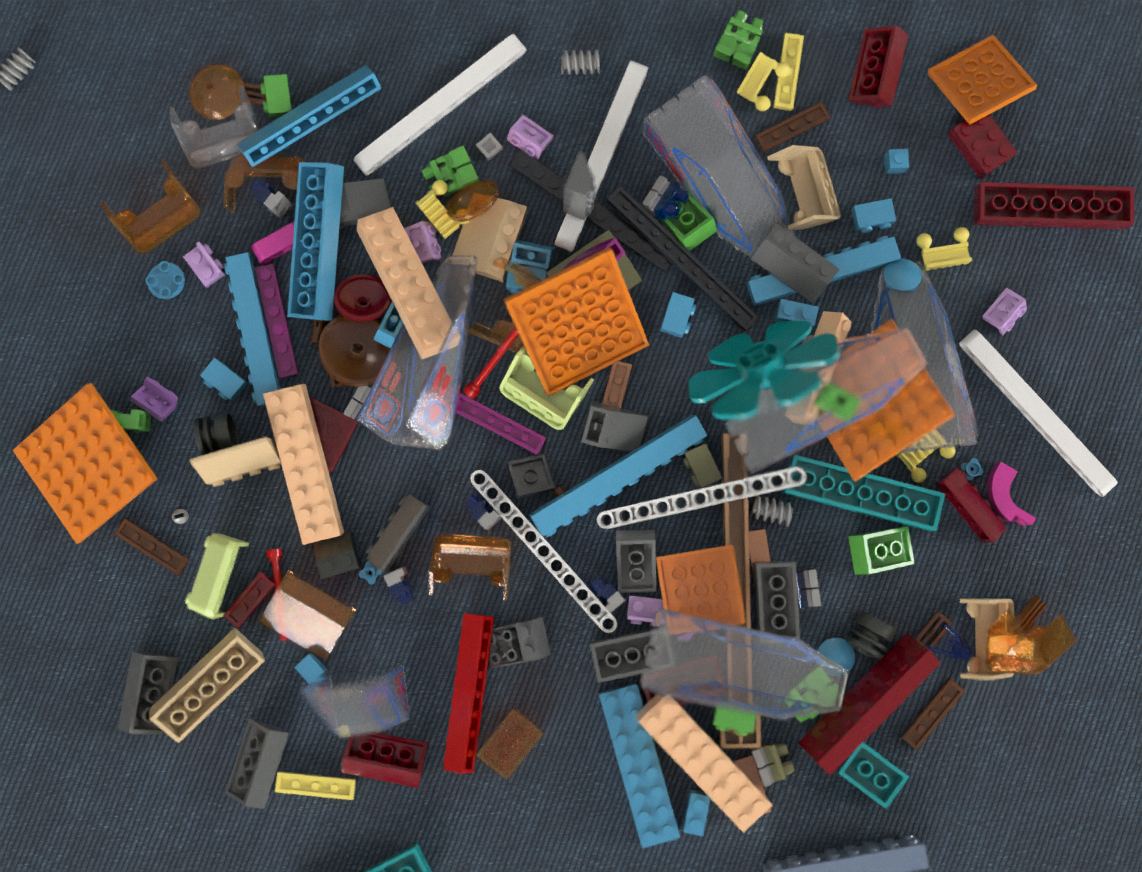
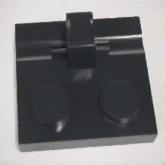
M545 454L507 462L517 499L555 490Z

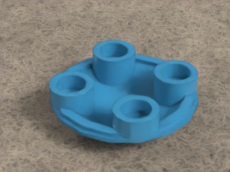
M907 259L889 262L883 272L886 287L890 290L915 291L922 278L918 265Z
M162 261L152 268L146 277V284L154 296L160 299H170L182 291L185 277L180 267L173 263Z
M841 638L825 640L816 651L817 657L821 659L818 662L819 666L825 673L831 676H841L848 673L855 663L853 647L848 641Z

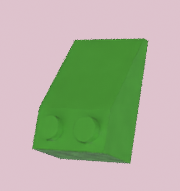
M681 185L673 189L657 215L663 226L689 251L717 232L714 218Z
M908 526L848 536L855 574H873L915 564Z

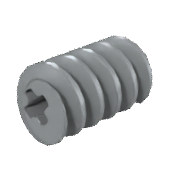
M19 47L17 48L19 55L11 54L14 60L6 59L8 66L0 64L3 71L0 70V82L9 90L13 89L10 83L18 84L16 78L23 79L21 72L29 73L26 67L34 68L33 60Z
M565 50L561 59L562 74H564L565 69H567L568 74H571L573 69L576 74H579L580 69H582L584 75H586L588 69L591 75L597 69L599 74L598 50H595L593 56L590 50H587L585 56L582 50L579 51L578 56L575 50H572L570 56L568 51Z
M757 495L752 504L750 518L755 513L757 520L763 515V521L770 517L771 523L778 519V525H781L784 520L786 527H788L793 508H791V503L789 502L784 506L783 501L780 500L776 505L775 499H771L769 502L768 497H764L761 501V496Z

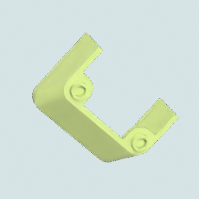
M523 345L515 355L500 385V391L505 397L554 429L561 430L566 426L594 380L591 378L583 389L577 385H570L566 391L562 389L547 396Z
M213 533L211 537L208 536L204 544L206 550L192 592H189L186 598L189 609L213 619L224 617L223 615L226 612L219 610L239 547L249 546V542Z

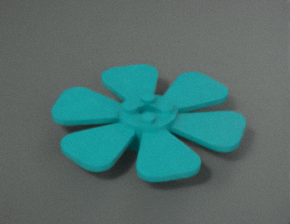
M804 320L776 322L767 328L765 341L753 344L748 334L735 335L711 350L708 358L712 364L737 368L709 370L695 374L689 380L690 398L694 403H703L735 387L712 407L714 416L720 419H746L755 415L760 408L762 388L765 387L771 388L779 405H793L817 390L822 384V379L815 372L788 368L823 366L833 363L840 356L837 338L831 333L821 334L790 350L812 331L810 322Z

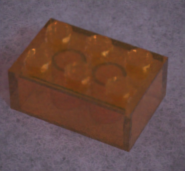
M513 707L477 752L476 756L504 779L508 780L544 734V730L517 708Z

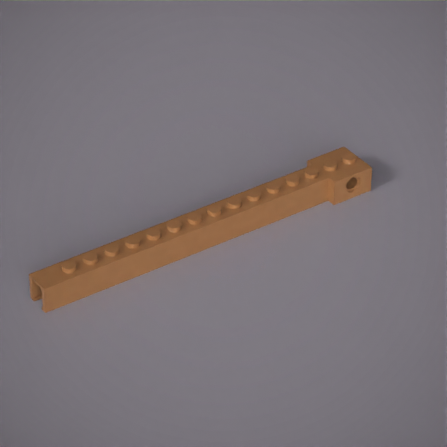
M747 433L741 435L722 434V484L748 478ZM741 484L735 486V494L741 495L744 492V487ZM722 489V499H723L724 496H725V492H724V490ZM747 497L722 503L723 546L733 545L746 620L744 624L730 625L729 627L751 631ZM725 627V635H728V638L725 639L751 645V633ZM725 641L726 685L752 691L750 646ZM726 687V701L760 709L757 705H752V693ZM757 711L753 733L747 732V735H740L735 733L736 730L730 728L727 731L719 730V746L721 748H761L760 711Z

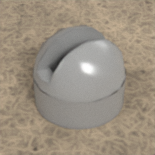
M176 509L172 513V519L177 524H184L189 518V514L185 509ZM184 514V517L175 518V515Z

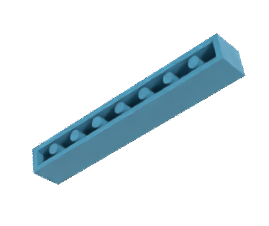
M365 65L237 143V145L253 168L382 88L375 74Z
M883 236L876 239L877 242L872 244L867 241L859 244V248L852 249V247L840 250L841 253L836 255L833 252L823 255L822 257L839 268V271L830 282L900 260L901 255L895 237L888 238V236ZM768 272V276L761 277V275L751 277V281L747 283L753 306L797 292L770 272Z
M247 252L226 257L227 263L224 264L226 274L230 276L228 286L235 299L232 300L234 311L238 313L236 324L242 332L240 342L242 348H245L246 355H244L245 364L250 369L248 380L254 388V392H252L253 402L257 403L259 407H266L263 394L280 390L281 388L253 258Z

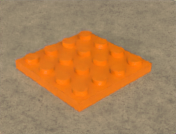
M994 35L928 69L929 77L969 125L1036 90L1037 87L1033 79Z
M733 545L656 557L668 635L704 630L694 623L695 620L725 626L746 623ZM706 623L707 626L705 628L710 629L721 626Z

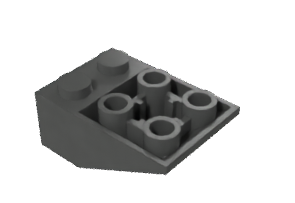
M592 401L581 442L602 448L633 451L640 447L648 416Z
M543 617L492 628L489 651L491 669L538 660L551 655Z

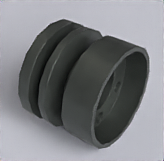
M228 411L215 414L214 423L209 416H205L204 419L196 418L194 420L195 440L202 456L219 451V447L221 450L238 446L235 423Z
M860 611L854 621L861 627L860 631L850 628L849 631L856 635V638L854 639L846 635L845 640L854 649L866 656L881 660L883 655L877 652L876 649L879 648L886 651L887 648L880 643L881 640L891 642L897 630L874 616Z

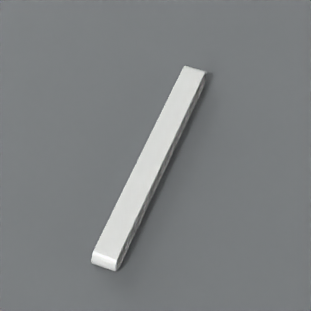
M514 34L510 35L358 153L354 158V162L365 175L371 174L525 53L526 48Z
M634 61L629 62L588 161L594 176V186H596L595 197L648 70V67ZM566 213L554 245L573 252L586 218L583 220Z
M973 330L959 342L967 355L1096 494L1103 497L1117 484L1116 479L978 331Z
M794 467L603 511L598 515L597 523L601 528L612 529L796 487L806 481V473L801 468ZM795 471L802 473V479L799 482L792 480V474ZM775 476L782 477L783 482L780 486L776 487L773 485L772 480ZM756 480L763 482V488L760 491H756L753 488ZM738 484L744 487V492L741 495H736L734 492V488ZM718 489H723L725 492V496L721 500L715 497V492ZM700 493H703L706 497L705 502L702 504L696 501V497ZM683 497L686 499L687 504L684 508H679L677 502ZM662 502H666L668 505V509L664 513L659 510V505ZM644 506L649 509L646 517L640 514V510ZM626 510L630 513L628 521L622 519V513ZM606 515H609L612 519L609 525H605L603 522Z
M477 470L473 472L471 482L600 629L607 633L613 632L617 627V621L614 616L609 613L599 599L484 471ZM483 474L485 476L483 484H476V475ZM491 488H495L498 491V495L494 499H490L487 495L488 490ZM507 502L510 504L511 509L508 513L501 512L500 506L502 503ZM516 517L523 519L524 523L520 528H516L513 525V520ZM527 532H535L536 540L534 542L526 540ZM545 545L549 548V554L546 557L539 555L538 549L540 546ZM559 560L562 563L561 570L554 571L551 568L552 561ZM568 574L573 575L575 578L574 584L570 586L564 583V577ZM580 589H585L588 592V596L584 600H580L577 597V592ZM592 604L600 605L601 610L598 614L590 612L589 609ZM606 618L613 620L614 624L610 629L603 627L602 623Z

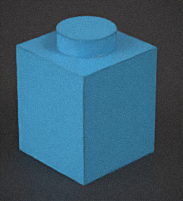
M889 149L884 155L885 174L906 172L909 168L908 149Z
M313 653L308 654L294 667L309 684L314 682L317 684L326 677L324 675L327 671L326 667Z

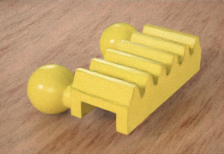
M762 52L757 56L737 93L755 103L758 110L766 111L770 107V100L766 96H757L772 69L775 70L777 76L784 78L789 75L790 66L785 62L778 63Z
M437 180L433 183L432 190H429L422 199L417 200L415 203L442 237L447 238L459 228V225L467 224L470 221L471 215L467 210L463 209L458 211L456 219H453L435 197L436 195H443L447 191V184L443 180Z
M964 227L957 228L954 232V239L959 244L935 248L929 247L932 243V238L929 234H920L917 237L916 243L922 248L921 253L925 270L929 271L931 269L935 270L947 266L952 267L954 265L959 266L970 263L972 258L969 257L967 248L969 246L967 242L969 231Z
M936 429L897 455L898 459L900 458L907 466V469L911 472L912 480L916 483H921L926 479L925 470L917 468L916 465L921 463L935 449L940 447V454L946 459L952 458L955 455V447L952 444L946 443Z

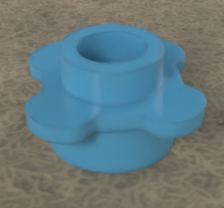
M972 458L968 463L961 464L960 468L967 475V480H973L975 476L983 474V469L976 458Z
M368 561L365 563L364 569L359 571V577L365 578L369 584H374L376 582L375 579L378 575H381L382 571Z

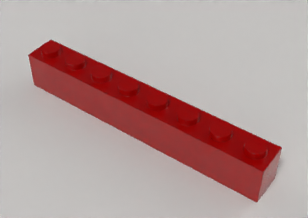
M464 613L443 770L460 774L474 773L494 620L492 616Z

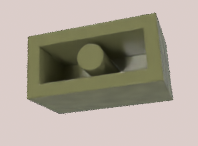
M706 443L683 454L685 457L682 459L687 469H691L693 473L691 479L695 487L703 488L722 479Z

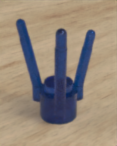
M943 624L944 628L958 640L952 642L946 638L942 639L945 643L952 646V652L926 646V648L933 652L948 655L954 659L961 658L962 660H967L972 654V647L967 645V641L961 638L947 624Z

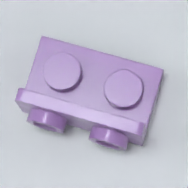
M524 115L511 127L507 140L514 146H517L536 160L540 158L542 151L553 139L552 134Z
M421 221L404 228L421 263L432 259H441V248L437 243L436 230L431 222Z
M197 242V247L183 257L203 285L208 288L225 275L222 271L224 266L218 259H213L211 256L213 251L207 244L203 245L201 242Z
M1006 288L982 316L983 320L998 328L999 333L1004 335L1006 331L1009 332L1013 328L1017 318L1025 314L1027 310L1026 299Z
M629 595L627 619L631 620L632 624L642 625V621L650 622V626L661 627L662 623L666 624L663 599Z

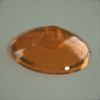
M211 64L201 69L194 76L189 89V98L193 108L200 115L208 119H222L231 115L239 107L244 94V85L240 75L233 68L225 64Z
M480 181L461 189L450 199L446 206L448 217L460 222L480 218L496 203L499 196V188L492 181Z

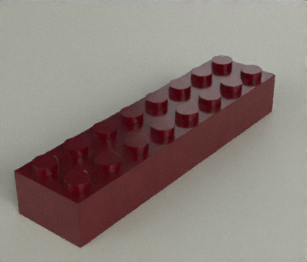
M980 182L975 187L974 225L1126 230L1134 225V187Z
M906 633L798 744L831 775L935 670L940 662L928 648Z

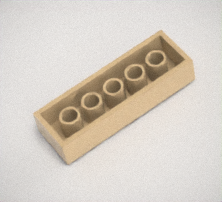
M234 628L149 709L150 720L179 743L265 661L262 651Z

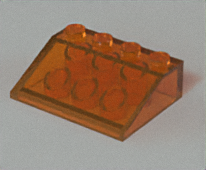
M288 571L259 622L327 660L356 609L293 572Z

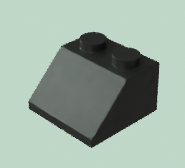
M351 531L344 532L340 536L313 542L316 564L321 580L362 567Z

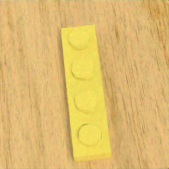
M785 33L780 63H787L790 66V73L784 78L778 76L773 108L793 110L803 35Z
M279 771L277 772L275 792L353 800L356 779Z

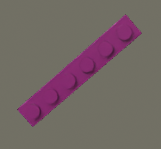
M269 264L256 267V277L278 376L282 379L299 375L275 265Z
M447 387L445 394L438 397L448 404L451 408L450 410H452L454 390ZM456 391L455 413L538 455L546 437Z

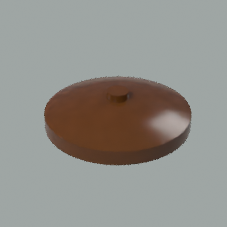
M341 315L330 321L322 331L318 344V355L325 371L338 382L355 387L368 386L376 383L394 347L395 341L392 347L389 348L373 340L382 323L378 319L355 321ZM396 347L380 380L383 379L390 363L395 360Z

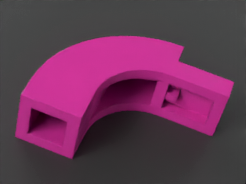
M1003 462L995 463L987 481V496L990 505L995 513L1005 522H1011L1015 518L1014 521L1021 526L1032 525L1036 518L1018 508L1010 497V485L1018 471Z

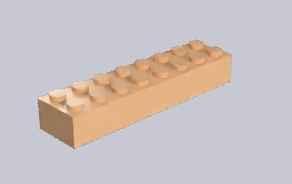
M391 207L358 219L357 232L421 359L444 351L455 327L394 208ZM455 331L447 349L457 346L459 340L457 331Z
M306 384L264 393L263 396L302 544L342 535L344 529Z
M663 688L661 690L662 694L658 693L635 714L638 722L744 832L772 804L679 703L670 695L669 697L664 696L666 690Z

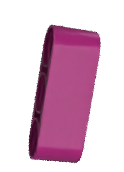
M294 222L251 246L261 265L272 261L293 248Z

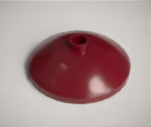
M358 274L344 279L334 292L336 309L346 318L355 321H369L382 316L389 309L392 301L382 280L369 274Z

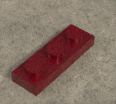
M263 571L260 572L223 616L236 628H240L276 586V583Z

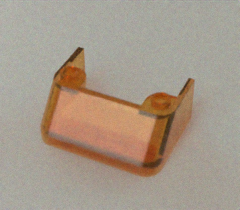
M244 155L234 157L225 174L223 206L230 213H234L235 188L240 187L244 183L245 176L282 177L285 187L297 190L299 162L305 161L300 157L271 156L252 168Z
M165 160L161 161L169 175V178L163 183V189L167 196L136 216L129 209H124L114 214L104 201L101 203L107 218L139 253L150 252L200 216L201 211L198 204Z
M500 257L493 261L492 265L513 273L516 284L525 289L542 281L529 268ZM500 320L492 330L476 323L467 332L501 346L515 327L513 321ZM520 335L516 337L508 350L517 352L523 347L524 344Z
M447 534L437 536L434 541L429 568V595L433 596L435 583L450 581L452 573L490 576V581L493 585L504 587V600H507L510 582L511 541L506 538Z
M1008 609L1001 617L989 625L986 638L985 664L991 672L1036 675L1046 670L1077 639L1062 615H1059L1047 627H1032L1029 633L1025 635L1012 611Z

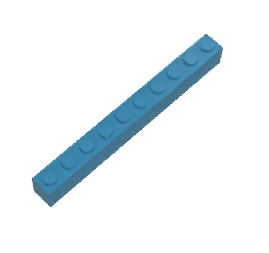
M690 415L533 511L529 516L542 536L546 535L548 537L554 534L559 526H567L574 521L572 518L588 513L590 511L589 508L593 505L599 506L606 501V497L611 494L615 496L622 492L624 486H631L639 481L638 478L642 475H650L655 471V467L660 464L661 466L668 464L676 454L680 456L686 453L689 446L699 445L704 441L703 438L707 434L697 416Z

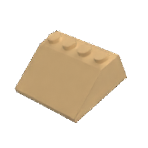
M474 193L468 209L471 218L467 224L462 226L450 265L504 282L511 262L514 242L519 239L528 213L527 206Z
M268 437L190 459L191 464L204 482L209 485L213 484V487L224 485V481L229 479L232 482L241 480L243 475L249 473L250 476L261 474V470L266 468L269 471L278 469L281 464L276 441Z

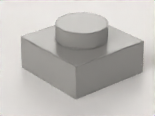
M491 133L476 144V147L488 161L503 149Z

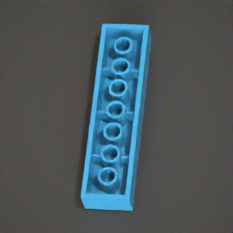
M299 162L287 317L332 321L344 166L331 163Z
M634 682L599 692L642 848L680 838L652 736L638 722L635 716L643 708L637 683Z

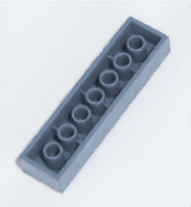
M912 834L901 836L902 839L897 840L885 838L880 843H875L874 841L864 842L863 846L858 847L847 845L842 850L830 848L824 850L825 853L808 852L803 857L791 855L787 856L786 860L781 861L770 859L767 860V863L762 864L764 872H910L927 869L929 865L925 844Z

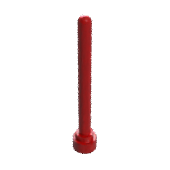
M516 326L477 378L471 381V383H467L463 391L468 397L475 399L478 396L481 388L480 385L519 335Z
M282 549L266 550V555L269 561H271L273 581L276 583L274 589L280 639L286 641L288 639L279 565Z

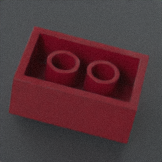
M990 114L970 125L964 120L948 133L950 139L980 180L1017 154V151Z

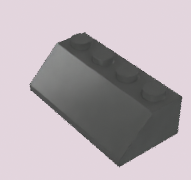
M579 152L564 188L563 212L585 220L586 215H591L594 207L596 186H594V176L582 152Z
M778 224L774 226L751 258L812 304H814L839 271V268Z
M411 494L401 499L399 503L401 507L397 513L394 511L388 519L389 525L386 529L384 527L381 529L377 536L379 540L375 545L372 544L366 552L368 554L366 559L382 572L390 569L430 509L428 505Z
M753 562L757 633L793 641L800 640L796 562ZM757 635V639L761 643L784 641Z
M665 625L590 642L598 683L675 666Z
M132 651L118 724L119 730L129 734L164 735V731L150 720L149 709L173 687L178 657Z
M249 719L225 794L245 807L264 809L289 733L279 727Z

